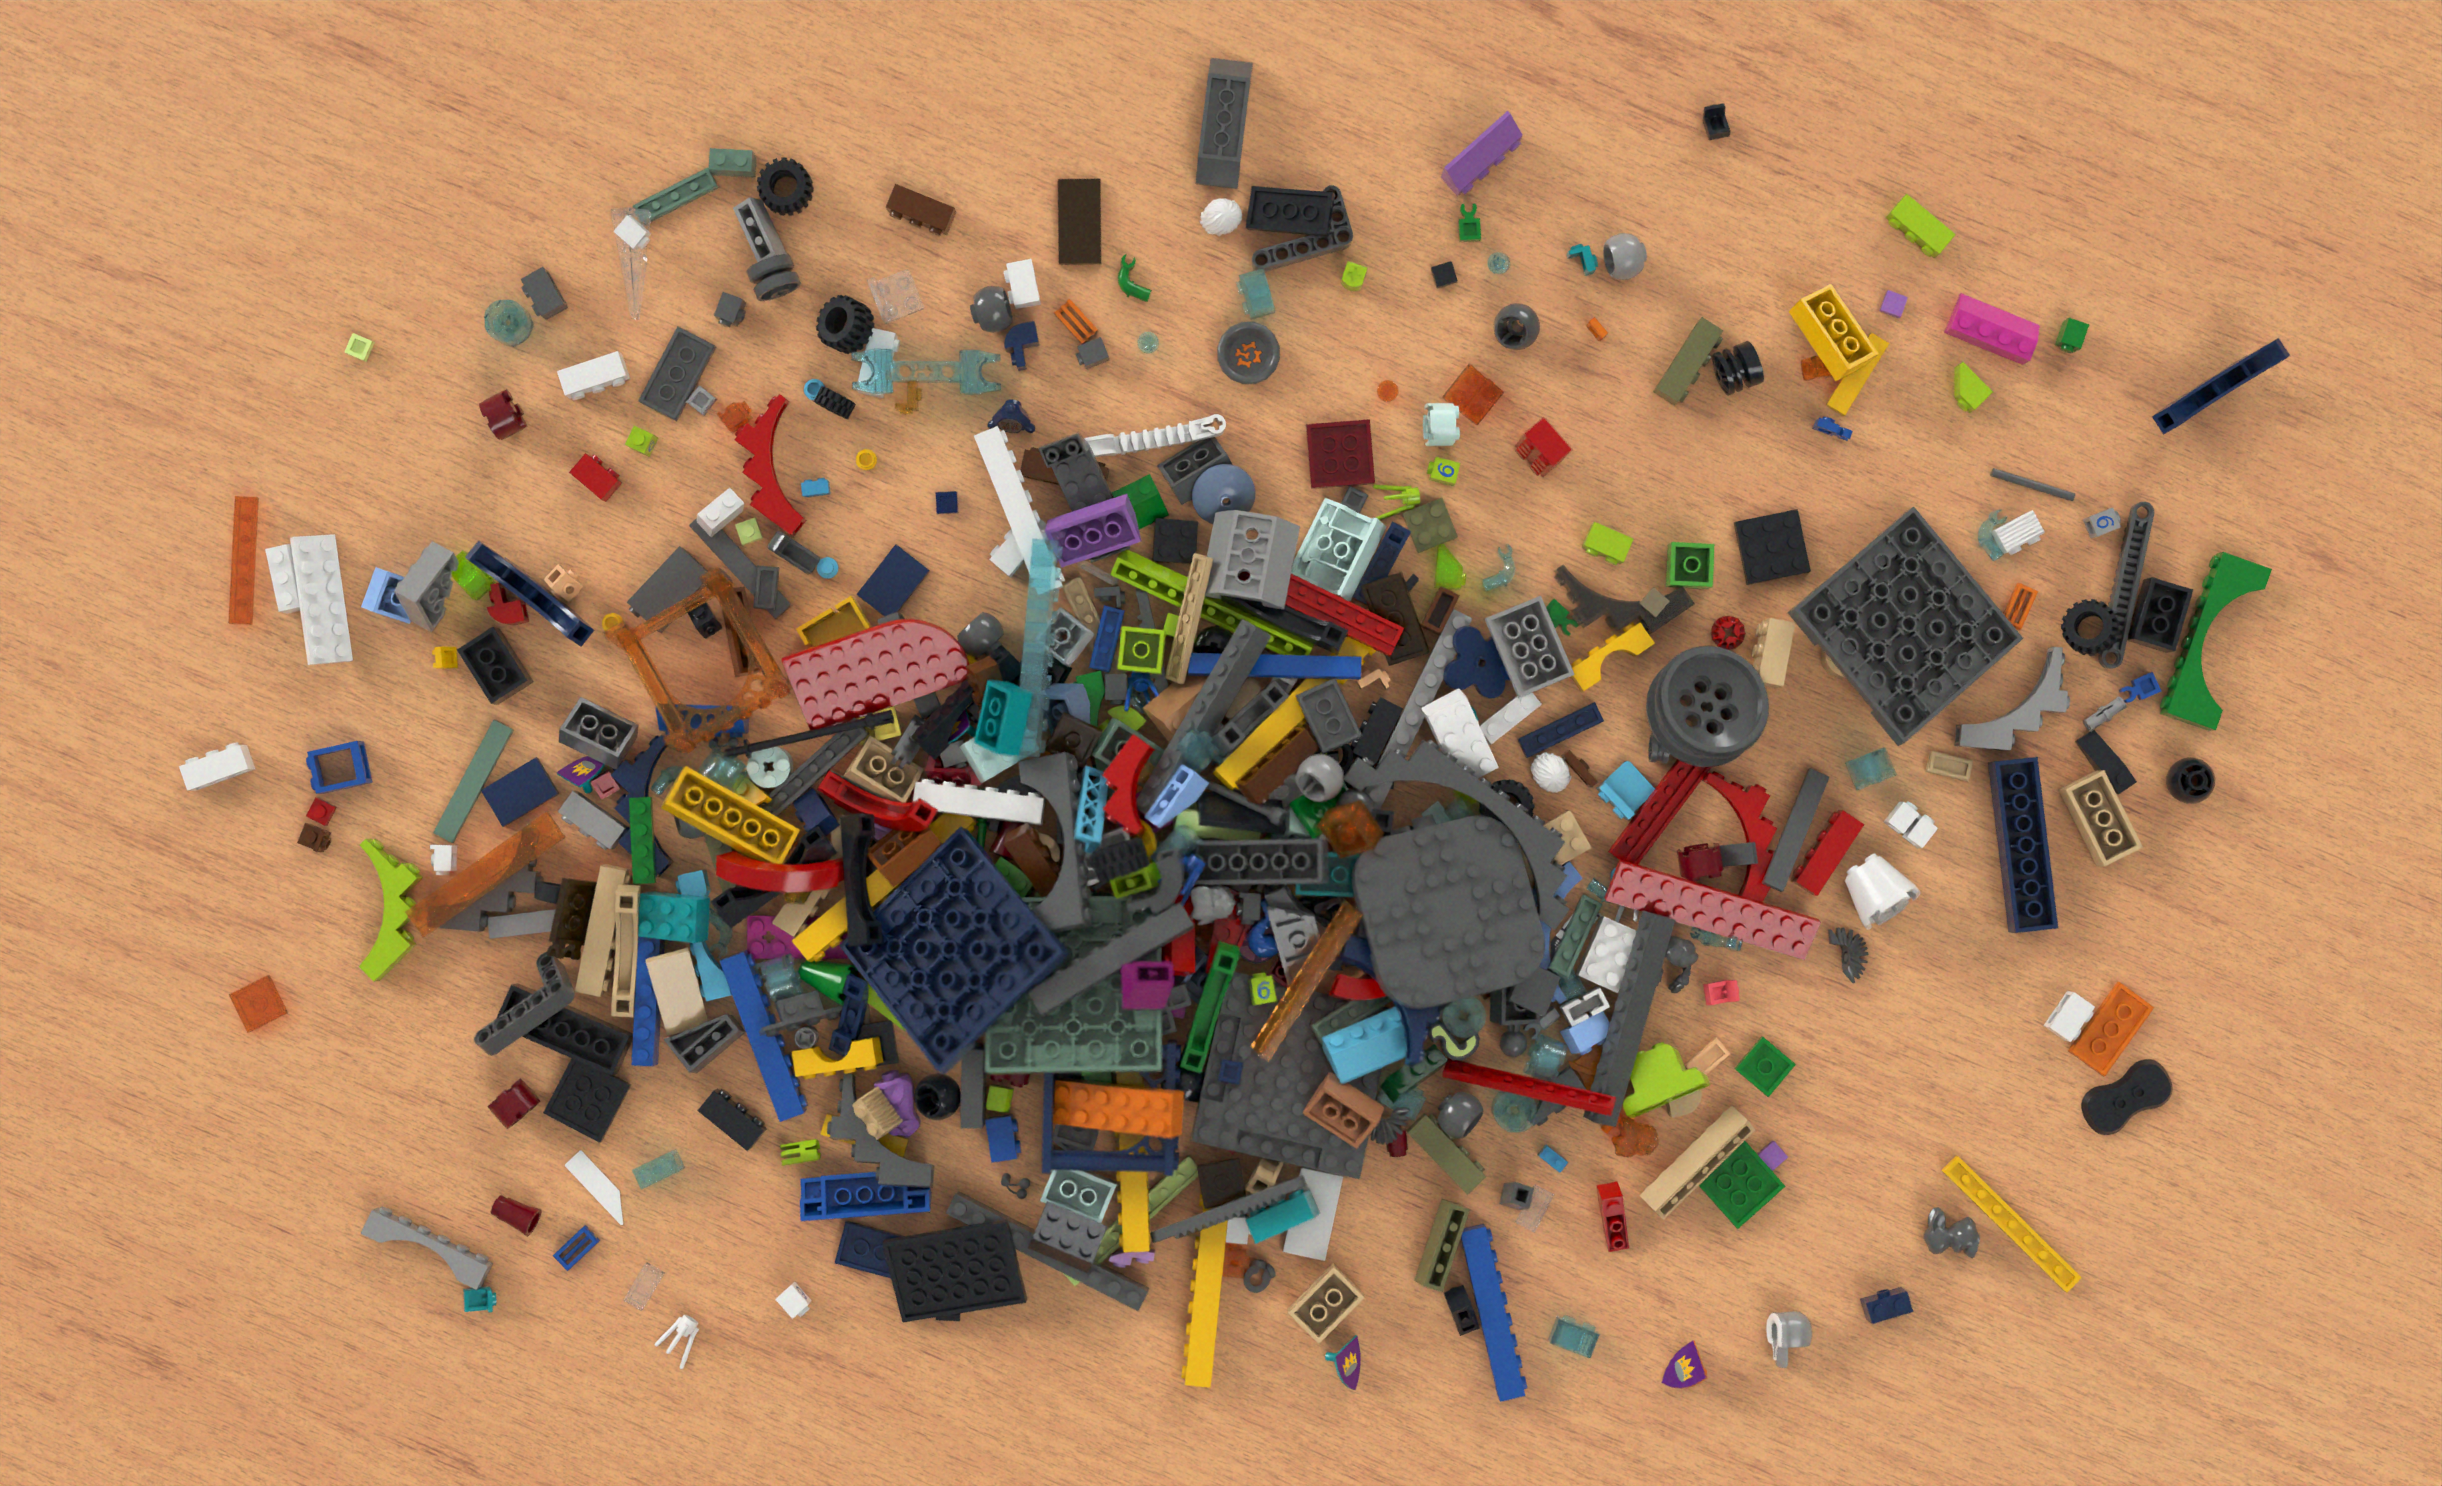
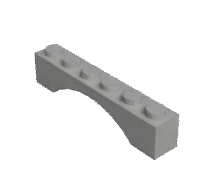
M378 1207L371 1211L360 1234L379 1243L391 1240H406L427 1246L447 1262L457 1281L476 1290L483 1286L493 1265L492 1262L488 1261L489 1258L480 1253L476 1255L470 1252V1249L465 1245H455L450 1242L448 1237L444 1235L437 1236L431 1233V1229L422 1225L418 1227L412 1224V1220L407 1217L393 1215V1211L386 1207Z

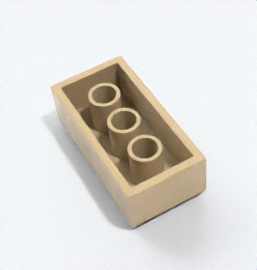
M2104 770L2094 771L2058 789L2096 866L2105 867L2143 848Z
M1570 810L1543 825L1548 830H1551L1553 827L1563 834L1561 839L1565 841L1550 862L1551 864L1556 861L1558 864L1563 865L1592 848ZM1519 844L1529 883L1534 881L1528 860Z

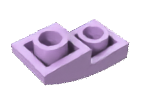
M1151 1249L1148 1252L1117 1251L1110 1255L1109 1262H1113V1265L1116 1267L1125 1268L1126 1265H1131L1133 1257L1136 1258L1137 1262L1147 1264L1149 1261L1154 1260L1155 1250Z

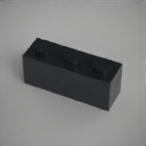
M1382 697L1379 698L1377 703L1372 702L1367 712L1371 715L1368 721L1363 720L1359 728L1362 738L1353 741L1350 746L1353 751L1354 760L1357 757L1361 760L1363 757H1366L1374 763L1373 767L1375 766L1403 708Z
M715 1089L697 1111L746 1151H749L767 1130L764 1127L765 1123L759 1117L754 1116L753 1118L748 1114V1109L739 1102L736 1104L730 1099L732 1096L727 1091Z

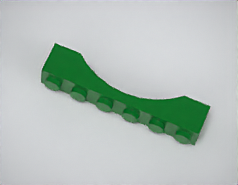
M1101 671L1076 676L1077 681L1073 682V684L1084 685L1090 701V724L1098 727L1099 711L1105 696V684ZM1095 758L1096 765H1092V767L1105 772L1108 766ZM1109 786L1107 789L1106 802L1109 801L1110 798L1116 792Z
M1218 941L1181 1055V1068L1199 1073L1202 1072L1216 1020L1240 956L1239 946Z

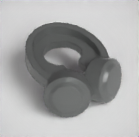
M1253 1260L1245 1273L1244 1285L1250 1292H1261L1267 1288L1271 1278L1276 1276V1272L1272 1265L1266 1264L1264 1260ZM1260 1269H1264L1262 1283L1259 1286H1253L1250 1283V1277L1253 1274H1257Z

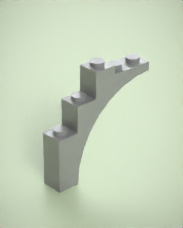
M2063 647L2048 648L2045 666L2038 682L2031 693L2016 708L1989 722L1956 725L1954 746L2010 751L2015 744L2013 730L2039 731L2043 722L2040 711L2065 713L2070 705V697L2068 696V691L2059 690L2063 684V674H2061V666L2065 662V654L2062 653Z

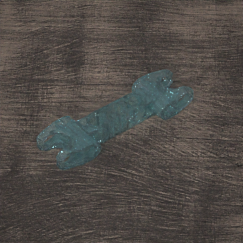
M871 349L851 354V360L867 363L872 372L868 380L852 382V390L872 394H892L893 382L960 383V394L979 395L1001 390V384L986 381L981 373L984 364L1001 361L1000 354L981 350H960L959 361H893L892 349ZM903 366L908 367L911 372L910 376L903 377L899 369ZM925 367H927L928 371L932 372L928 377H925V373H918L917 377H914L915 371H923ZM950 367L953 370V376L945 377L942 369Z

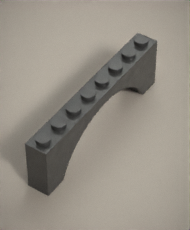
M1066 752L1019 761L1020 782L1039 791L1051 803L1063 829L1065 849L1059 878L1047 898L1033 910V913L1040 921L1047 925L1052 933L1092 926L1091 920L1093 918V912L1089 904L1091 892L1087 884L1089 871L1085 864V844L1083 841L1074 839L1079 805L1078 791L1080 790V784L1076 775L1078 763L1074 755Z

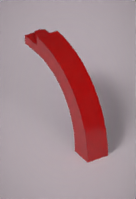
M830 770L817 788L818 791L833 799L834 804L852 814H874V824L898 831L917 832L926 829L938 810L920 798L914 802L902 803L878 797L858 788Z
M732 851L716 855V876L740 886L777 892L817 891L838 887V882L844 881L843 857L814 864L786 865L754 860Z
M1343 974L1335 976L1329 996L1350 1001L1372 1000L1387 996L1379 983L1374 979H1358Z

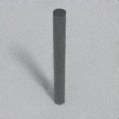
M1995 468L1992 469L1990 474L1992 477L2069 501H2073L2075 498V493Z

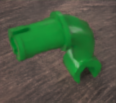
M1125 254L1121 259L1118 285L1127 297L1132 296L1148 302L1152 290L1136 285L1134 281H1130L1129 273L1134 268L1136 260L1134 257L1133 262L1127 265L1125 262L1127 254Z

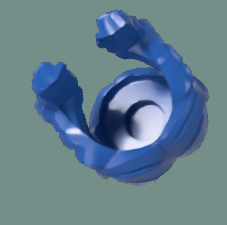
M1262 898L1260 905L1265 912V916L1258 920L1247 932L1246 939L1248 946L1255 955L1261 958H1270L1278 954L1279 951L1275 937L1272 934H1263L1270 927L1271 922L1266 908L1269 905L1266 898Z

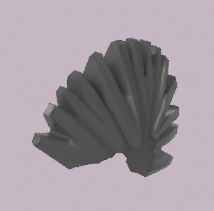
M1836 928V935L1829 929V944L1840 945L1842 948L1843 973L1852 983H1855L1854 977L1859 979V974L1863 975L1861 970L1865 971L1866 969L1859 963H1868V961L1859 958L1860 956L1868 955V952H1865L1868 948H1861L1866 942H1862L1863 937L1859 938V934L1853 937V930L1851 929L1847 935L1845 928H1841V930Z
M1396 1107L1392 1111V1115L1389 1116L1390 1118H1380L1379 1123L1368 1136L1371 1135V1140L1374 1141L1376 1139L1378 1144L1392 1143L1393 1140L1397 1139L1396 1132L1399 1134L1403 1133L1399 1125H1407L1404 1121H1408L1409 1118L1402 1115L1408 1113L1410 1109Z

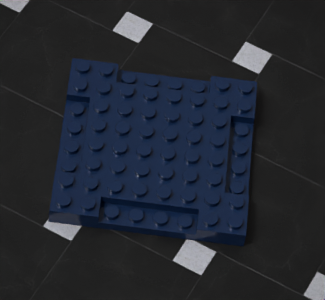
M959 827L873 912L877 921L881 922L882 944L865 947L849 946L847 937L839 945L937 1072L947 1074L976 1045L975 1041L1035 983L1039 984L1070 954L991 862V857L968 829Z

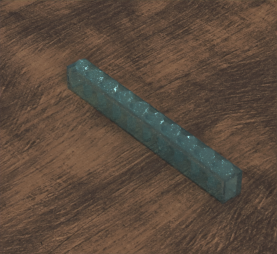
M1032 539L1020 687L1033 694L1019 756L1041 757V753H1045L1046 740H1042V734L1047 732L1048 719H1044V711L1049 710L1050 697H1046V689L1051 688L1052 676L1048 675V667L1053 666V654H1050V645L1055 644V633L1052 632V624L1057 622V611H1053L1054 602H1058L1059 589H1055L1056 581H1060L1061 568H1057L1058 559H1062L1063 546H1059V541Z

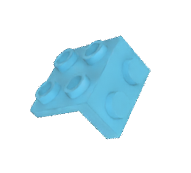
M1625 761L1596 788L1600 792L1598 796L1606 804L1609 802L1614 807L1613 812L1620 819L1624 818L1625 820H1629L1655 790L1630 761Z

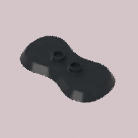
M2152 1059L2140 1060L2133 1064L2118 1081L2089 1090L2081 1103L2083 1116L2088 1125L2098 1134H2115L2135 1114L2164 1105L2172 1095V1082L2167 1071L2160 1063Z

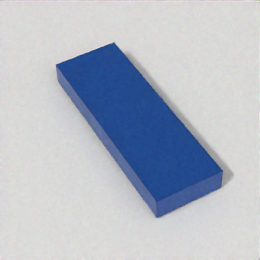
M1104 605L1089 668L1110 673L1125 610Z

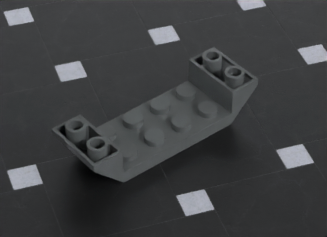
M1211 58L1198 152L1196 184L1238 189L1253 63Z
M1079 432L1039 447L1047 468L1052 467L1072 512L1114 498L1090 445ZM1130 545L1089 558V560L1093 563L1130 549Z

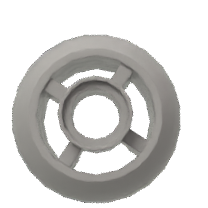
M1619 233L1604 243V262L1612 278L1629 280L1643 270L1644 262L1647 260V253L1644 244L1640 243L1636 236Z
M1317 754L1308 757L1301 763L1296 779L1300 791L1307 798L1323 802L1332 799L1339 793L1343 785L1344 776L1342 768L1337 761L1330 756Z

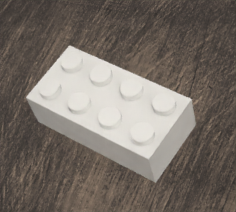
M1460 689L1421 708L1440 746L1442 754L1445 755L1448 752L1458 759L1456 764L1462 768L1464 765L1475 771L1473 776L1477 779L1499 768L1467 697Z

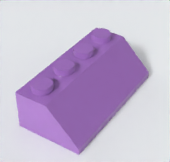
M1508 111L1504 113L1444 167L1441 179L1457 196L1462 192L1464 195L1467 194L1474 187L1472 184L1477 179L1481 181L1490 172L1488 169L1493 164L1498 166L1505 159L1504 155L1509 150L1513 152L1521 145L1522 133Z
M1127 494L1049 519L1045 529L1061 567L1141 542L1135 511Z

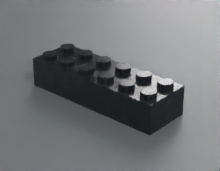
M518 983L512 984L497 1018L536 991ZM567 1005L522 1037L613 1076L618 1074L633 1040V1033Z

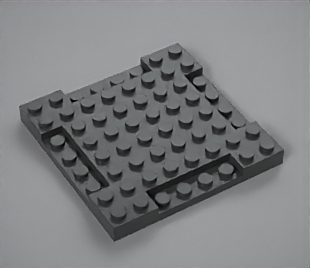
M1915 507L1903 513L1858 554L1787 612L1814 646L1818 644L1862 696L1873 710L1870 712L1897 746L1906 743L2024 639Z
M1234 972L1216 1020L1190 1141L1360 1179L1369 1136L1356 1149L1303 1114L1305 1107L1321 1082L1330 1072L1335 1074L1323 1051L1322 1044L1318 1041L1310 1025L1350 1000L1338 999L1329 996V994L1308 990L1304 998L1301 999L1279 983L1273 982L1277 1001L1252 1006L1248 980L1253 979V976ZM1381 1007L1380 1009L1376 1010L1375 1012L1368 1015L1362 1020H1365L1369 1017H1372L1391 1008ZM1222 1059L1244 1063L1240 1085L1218 1081ZM1382 1068L1347 1083L1375 1100Z

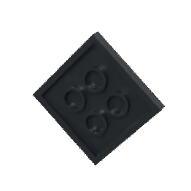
M1798 509L1734 522L1747 585L1811 572Z
M571 1059L543 1113L601 1143L631 1084L614 1075L611 1076L575 1059Z

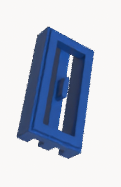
M585 1225L553 1257L568 1271L600 1240ZM585 1233L587 1236L562 1258L560 1255ZM590 1239L592 1242L567 1264L566 1261Z

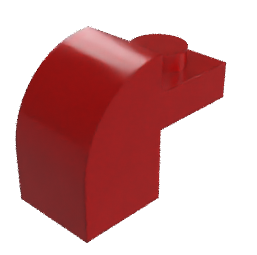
M501 583L490 584L489 597L495 605L486 608L494 620L507 625H519L530 622L526 603L523 600L508 602L505 587Z

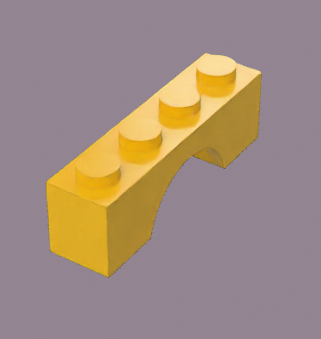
M1633 622L1623 628V634L1618 637L1614 634L1606 639L1604 647L1600 649L1596 646L1587 652L1589 657L1583 661L1581 658H1578L1570 664L1575 674L1570 677L1581 692L1601 680V664L1609 653L1623 651L1635 657L1655 644L1641 622L1636 625Z
M879 1037L852 1042L848 1054L842 1060L828 1057L821 1050L820 1046L792 1051L795 1077L803 1076L804 1079L816 1078L818 1073H823L824 1077L836 1075L838 1070H843L844 1074L856 1072V1068L863 1067L864 1071L877 1068V1064L883 1063Z

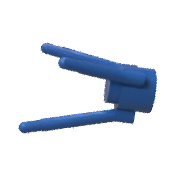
M1132 672L1131 677L1127 678L1128 688L1124 710H1129L1132 687L1138 692H1143L1146 704L1150 702L1147 690L1149 686L1156 697L1159 696L1150 673Z
M1193 854L1190 858L1186 856L1183 858L1184 865H1186L1184 870L1190 876L1180 892L1184 895L1181 901L1182 906H1184L1200 873L1206 865Z

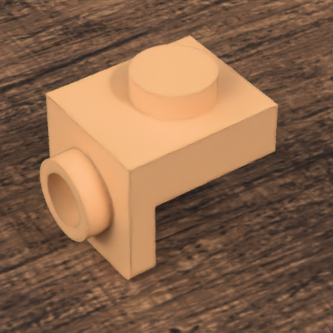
M1379 668L1372 673L1370 670L1363 672L1361 680H1358L1356 683L1362 689L1379 679L1386 690L1390 687L1388 683L1391 680L1386 671L1381 672Z

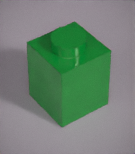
M2072 318L2064 320L2055 346L2061 347L2060 350L2066 353L2080 350L2089 324Z

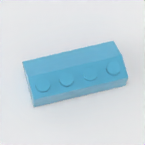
M1396 1007L1322 1037L1323 1051L1341 1085L1405 1058V1032Z

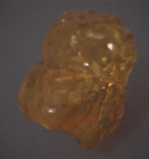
M1622 1117L1618 1124L1620 1135L1611 1138L1616 1148L1615 1154L1627 1158L1635 1154L1641 1156L1651 1155L1660 1142L1658 1133L1653 1126L1638 1123L1630 1117Z

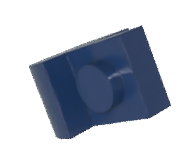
M1035 321L1021 323L1011 328L1004 342L1006 352L1014 350V353H1010L1012 365H1017L1018 371L1027 370L1023 349L1040 346Z

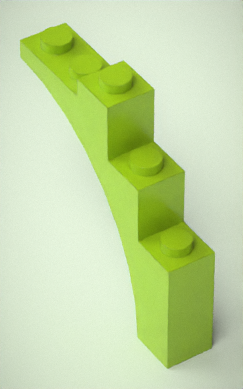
M365 839L360 846L370 857L378 872L383 888L384 912L378 938L369 955L359 967L375 982L380 981L416 945L412 934L407 930H402L419 912L416 908L417 903L411 897H405V895L423 877L419 874V868L413 863H401L398 865L399 861L392 854L388 855L383 850V844L377 839Z

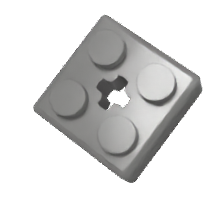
M1060 607L1035 638V642L1062 664L1070 667L1093 638L1094 633ZM1063 634L1067 635L1066 640L1062 638Z

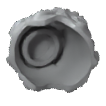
M1215 885L1211 888L1205 886L1195 887L1189 895L1194 905L1191 917L1198 919V924L1200 925L1208 924L1215 920V918H1226L1232 914L1234 909V895L1225 886Z

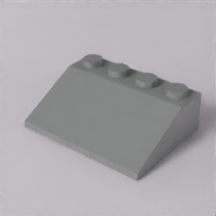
M1541 596L1485 618L1518 698L1575 675Z

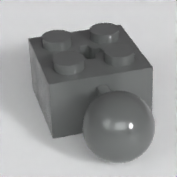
M1511 987L1490 992V1022L1507 1025V1031L1500 1038V1048L1505 1055L1518 1057L1527 1048V1039L1520 1032V1024H1539L1540 1016L1506 1000Z

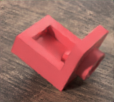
M1722 980L1703 984L1706 1005L1740 1001L1739 987L1736 980Z

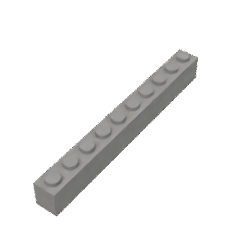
M1453 609L1376 767L1389 749L1395 751L1398 748L1407 755L1425 718L1421 708L1432 703L1444 678V670L1452 662L1456 654L1452 642L1453 635L1460 627L1469 626L1473 618ZM1393 781L1370 785L1364 789V792L1372 798L1374 809L1381 808Z

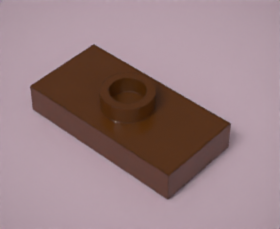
M1570 750L1561 755L1588 787H1593L1598 783L1588 771L1590 767L1583 759L1578 760Z

